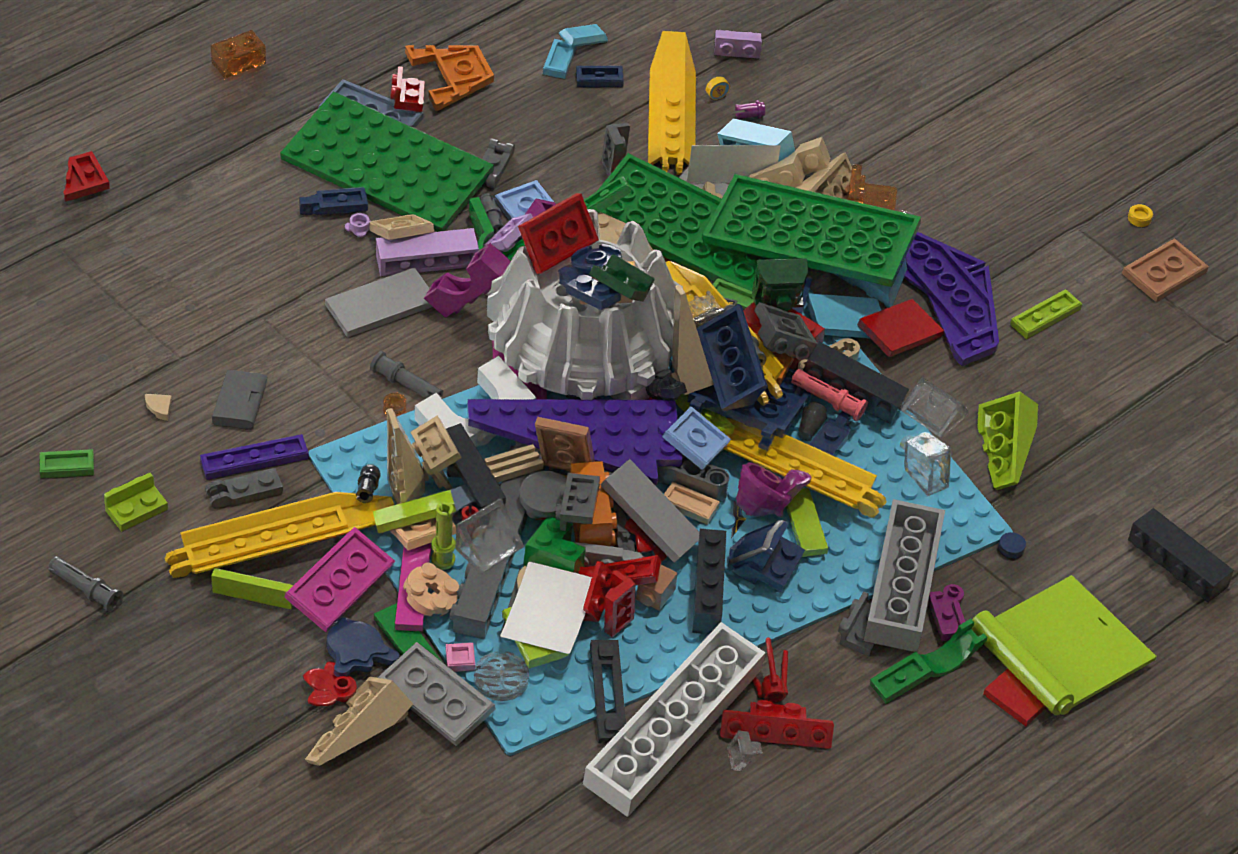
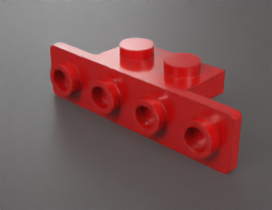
M759 700L750 703V712L723 710L720 736L730 739L830 749L832 747L834 722L806 718V707H801L796 703L778 705L773 704L771 701Z

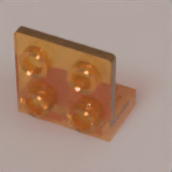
M852 164L848 200L895 211L897 188L865 183L866 175H861L862 165Z

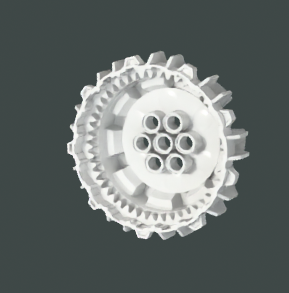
M593 209L587 210L599 241L590 245L592 249L599 248L598 245L601 244L613 245L620 249L623 260L635 261L637 268L654 277L655 281L644 302L633 300L631 303H615L603 310H599L589 304H580V300L567 294L566 288L558 282V270L565 266L571 268V257L542 274H536L526 246L519 247L504 274L492 281L491 295L487 299V316L494 321L488 324L489 338L494 341V349L504 354L506 365L512 366L519 371L518 378L525 383L539 384L540 387L556 393L576 395L581 400H592L593 397L601 395L619 394L632 390L635 386H648L655 380V373L669 367V358L672 357L675 286L679 285L672 279L661 251L651 250L645 233L639 224L634 221L627 222L617 244L600 240L598 212Z

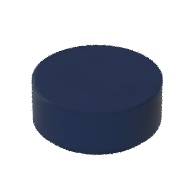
M1005 533L1000 538L998 549L1007 558H1019L1024 554L1026 541L1017 533Z

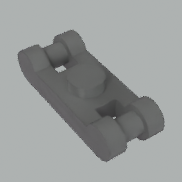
M493 138L490 140L488 149L482 158L494 164V171L484 182V184H487V187L495 189L514 154V144H502L499 140Z

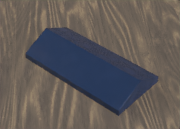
M738 304L696 328L723 411L752 405L768 387L743 308Z

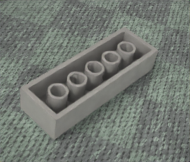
M893 499L864 641L918 652L945 510Z

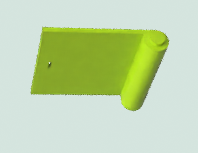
M1072 575L996 617L989 611H982L972 619L974 626L971 629L978 637L982 634L987 636V641L984 645L1054 715L1067 714L1074 706L1150 664L1157 657Z

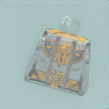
M922 433L915 437L911 435L905 436L900 442V447L905 451L904 467L907 473L927 496L948 488L951 449L929 433Z

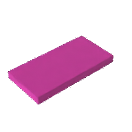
M354 527L286 592L284 598L326 632L394 565L395 560Z

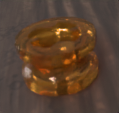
M390 393L384 397L383 411L386 416L387 409L390 408L393 409L396 416L406 413V398L402 394Z

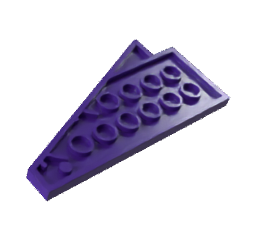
M468 399L467 401L468 426L526 445L533 444L534 447L539 449L535 428L537 417L589 427L595 462L603 461L604 470L613 473L630 459L654 485H657V466H681L682 453L662 437L678 420L675 401Z

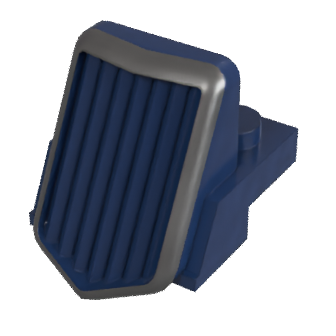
M778 520L745 534L729 549V563L734 566L731 572L754 585L759 579L782 592L805 549L782 537L789 523L784 520Z

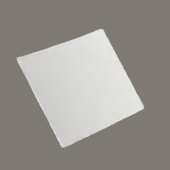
M528 562L517 596L500 636L570 654L586 613L583 610L592 577Z

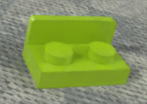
M151 473L137 477L104 494L105 510L121 532L168 510V502L154 486V477Z

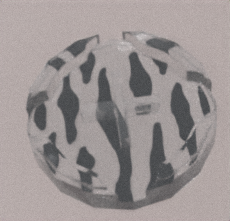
M491 652L483 656L475 666V686L482 695L491 700H513L522 695L528 687V666L521 657L514 653L505 652V654H498V652Z

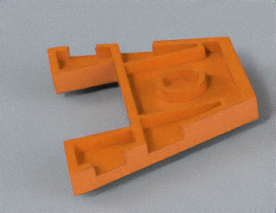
M414 45L405 46V54L412 66L435 61L448 85L447 87L429 90L428 98L435 111L441 110L494 82V74L478 45H448V49H436L434 45H426V49H414Z

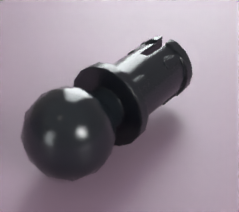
M367 464L360 471L358 478L359 487L356 492L359 502L369 503L372 501L374 490L379 485L381 473L374 464Z

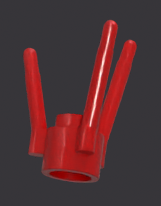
M767 637L765 640L770 675L763 678L762 685L757 676L752 682L757 689L758 698L764 697V700L778 703L788 695V651H783L780 679L776 675L771 639Z

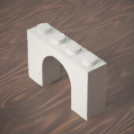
M500 356L478 368L477 383L491 399H536L534 394L506 365ZM437 393L415 405V421L420 426L437 415L445 428L461 423L475 447L487 444L496 436L495 434L468 426V419L456 415Z

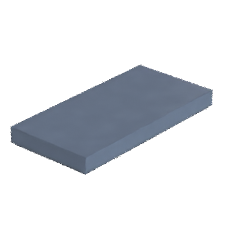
M343 79L318 106L319 109L334 91L413 128H416L423 120L424 112L394 109L395 100Z

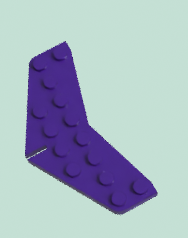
M917 232L905 257L907 270L904 279L927 294L939 324L944 330L945 338L954 358L961 366H964L995 353L998 348L999 337L989 265L985 267L986 262Z

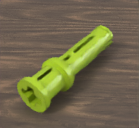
M441 502L442 507L440 504L436 506V536L432 540L434 552L431 556V562L436 568L446 570L455 564L453 552L456 548V541L452 537L453 506L449 502Z

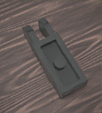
M276 468L224 481L216 480L205 486L206 494L211 496L209 501L213 508L229 505L236 506L283 493V485Z

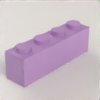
M474 228L432 232L391 240L384 237L376 238V258L380 276L394 275L414 267L418 273L466 268L475 253L479 251Z

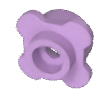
M357 213L350 217V223L345 224L346 231H352L357 237H364L366 232L370 230L369 222L371 221H369L367 215Z

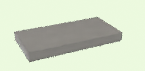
M415 267L325 299L326 307L347 338L433 307L424 299L429 287Z
M630 459L600 484L674 563L698 542L699 531Z
M418 642L378 677L393 680L413 703L410 709L455 746L496 710L494 703Z

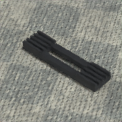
M591 640L590 655L593 670L598 743H602V741L608 743L626 724L619 641ZM602 667L604 669H607V667L612 669L616 713H606Z

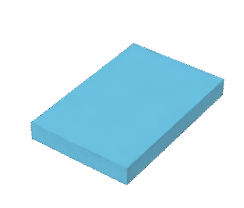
M808 293L806 299L812 321L825 328L824 335L870 338L857 325L858 321L862 317L881 311L878 299Z

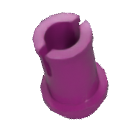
M756 100L755 103L735 105V111L745 110V112L735 113L737 119L750 117L760 119L761 116H765L764 102H759V100Z

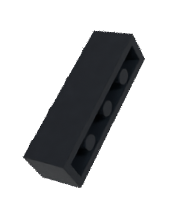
M820 341L807 359L803 369L807 374L829 384L835 389H846L853 397L861 401L863 399L867 400L868 404L865 411L889 424L892 423L909 392L907 387Z
M1152 508L1133 522L1128 540L1136 548L1152 558L1155 563L1170 572L1174 578L1189 587L1196 595L1209 603L1229 587L1234 570L1155 508Z
M700 528L692 633L710 634L722 620L727 532L725 530Z

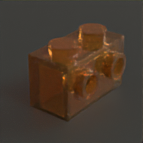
M253 30L212 44L211 61L226 79L266 64V47Z

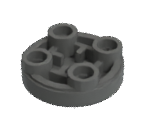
M540 471L526 477L520 487V502L527 510V515L533 519L556 517L557 504H562L563 501L560 499L561 483L566 484L567 478L551 471Z

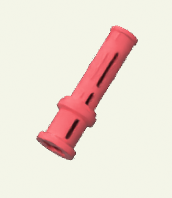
M798 369L792 377V384L832 404L834 410H841L853 416L855 421L862 417L867 407V400L863 399L861 401L853 397L846 389H835L801 369Z

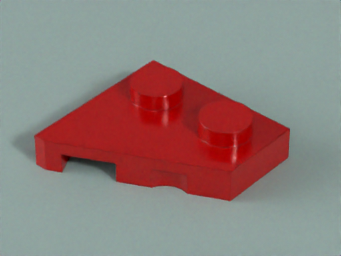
M92 151L69 157L66 187L63 192L65 202L110 189L109 180Z

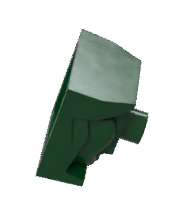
M807 258L757 260L752 288L755 308L759 302L785 311L791 308L803 307L804 285L808 275Z

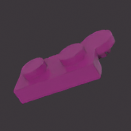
M955 584L947 585L944 587L943 592L935 591L929 593L928 603L941 641L950 640L957 631L958 626L965 622L959 604L964 598V591Z

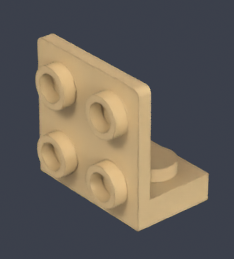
M437 415L411 431L415 440L412 446L418 456L422 457V464L430 476L432 475L439 488L444 486L446 490H450L453 488L443 469L462 457Z

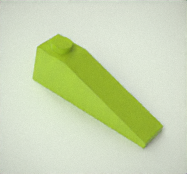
M1020 391L979 404L977 427L979 434L983 436L984 444L982 446L989 458L988 468L996 490L1019 483L1037 428L1038 404Z

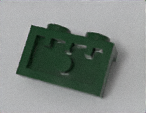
M614 254L610 256L604 267L593 265L589 273L592 277L627 298L644 302L655 281L654 277Z

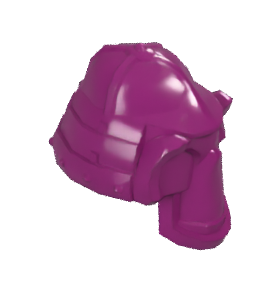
M749 462L742 465L736 502L746 515L764 517L775 514L778 517H782L785 506L792 501L803 487L811 482V475L804 471L791 469L781 479L769 470Z

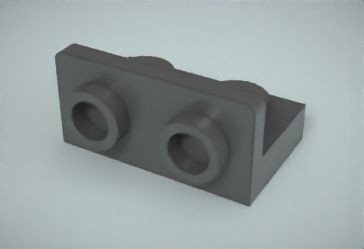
M629 123L606 125L601 161L608 177L626 156L630 132Z
M568 473L566 484L561 483L560 488L562 504H557L556 520H560V530L566 531L568 522L593 524L600 487V476Z
M863 591L859 600H853L849 609L850 616L849 618L844 617L842 619L838 632L841 633L840 645L870 656L876 644L864 641L871 604L867 603L869 593Z

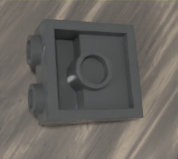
M759 302L754 311L762 325L758 334L764 342V347L779 354L786 353L788 356L798 360H807L817 346V342L801 316Z

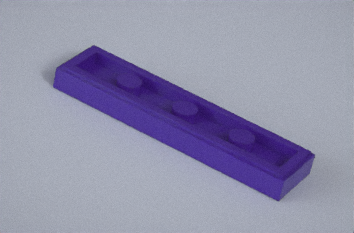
M302 434L200 455L206 480L309 459V452Z

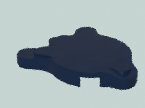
M339 618L328 632L326 646L329 654L336 662L334 666L336 677H347L352 671L370 672L373 669V662L391 666L399 659V653L386 646L380 633L367 623L348 618Z

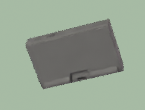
M227 370L212 416L213 424L246 429L252 428L267 383V376L260 373Z

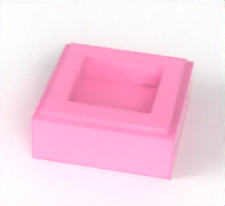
M473 643L446 644L447 666L454 672L475 671Z

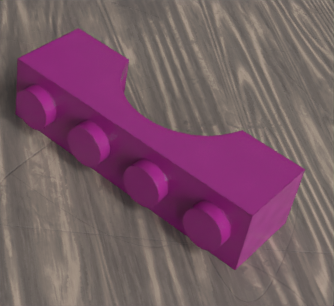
M489 243L475 253L466 270L470 278L456 277L447 272L432 283L424 299L445 318L453 312L457 314L467 303H474L481 293L487 294L491 290L492 281L504 274L511 261L494 245Z

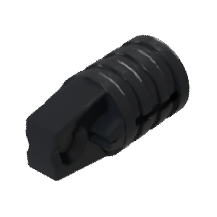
M655 375V380L646 386L648 396L654 399L675 401L681 394L687 393L685 383L677 381L672 377Z

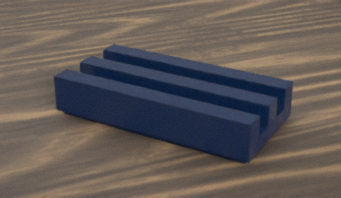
M576 66L577 87H623L624 85L622 66Z

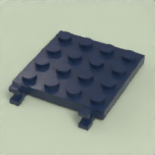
M789 368L780 385L782 397L775 399L767 387L765 393H767L769 402L764 406L756 400L752 405L723 411L714 385L689 393L687 402L690 403L689 407H693L700 414L703 409H707L726 418L744 423L746 426L762 430L761 435L763 437L759 442L758 448L768 451L775 436L780 438L785 436L813 394L791 383L796 370Z

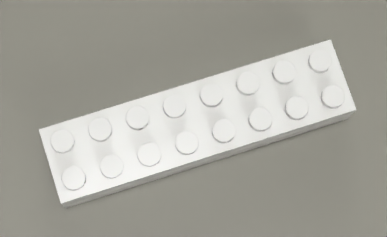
M721 622L586 766L583 785L628 817L717 720L723 710H726L762 669L765 652Z

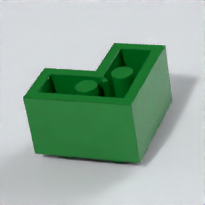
M554 517L546 518L525 545L523 567H527L528 562H533L578 574L580 567H584L586 547L571 542L573 524L567 523L566 531L560 530V520H556Z

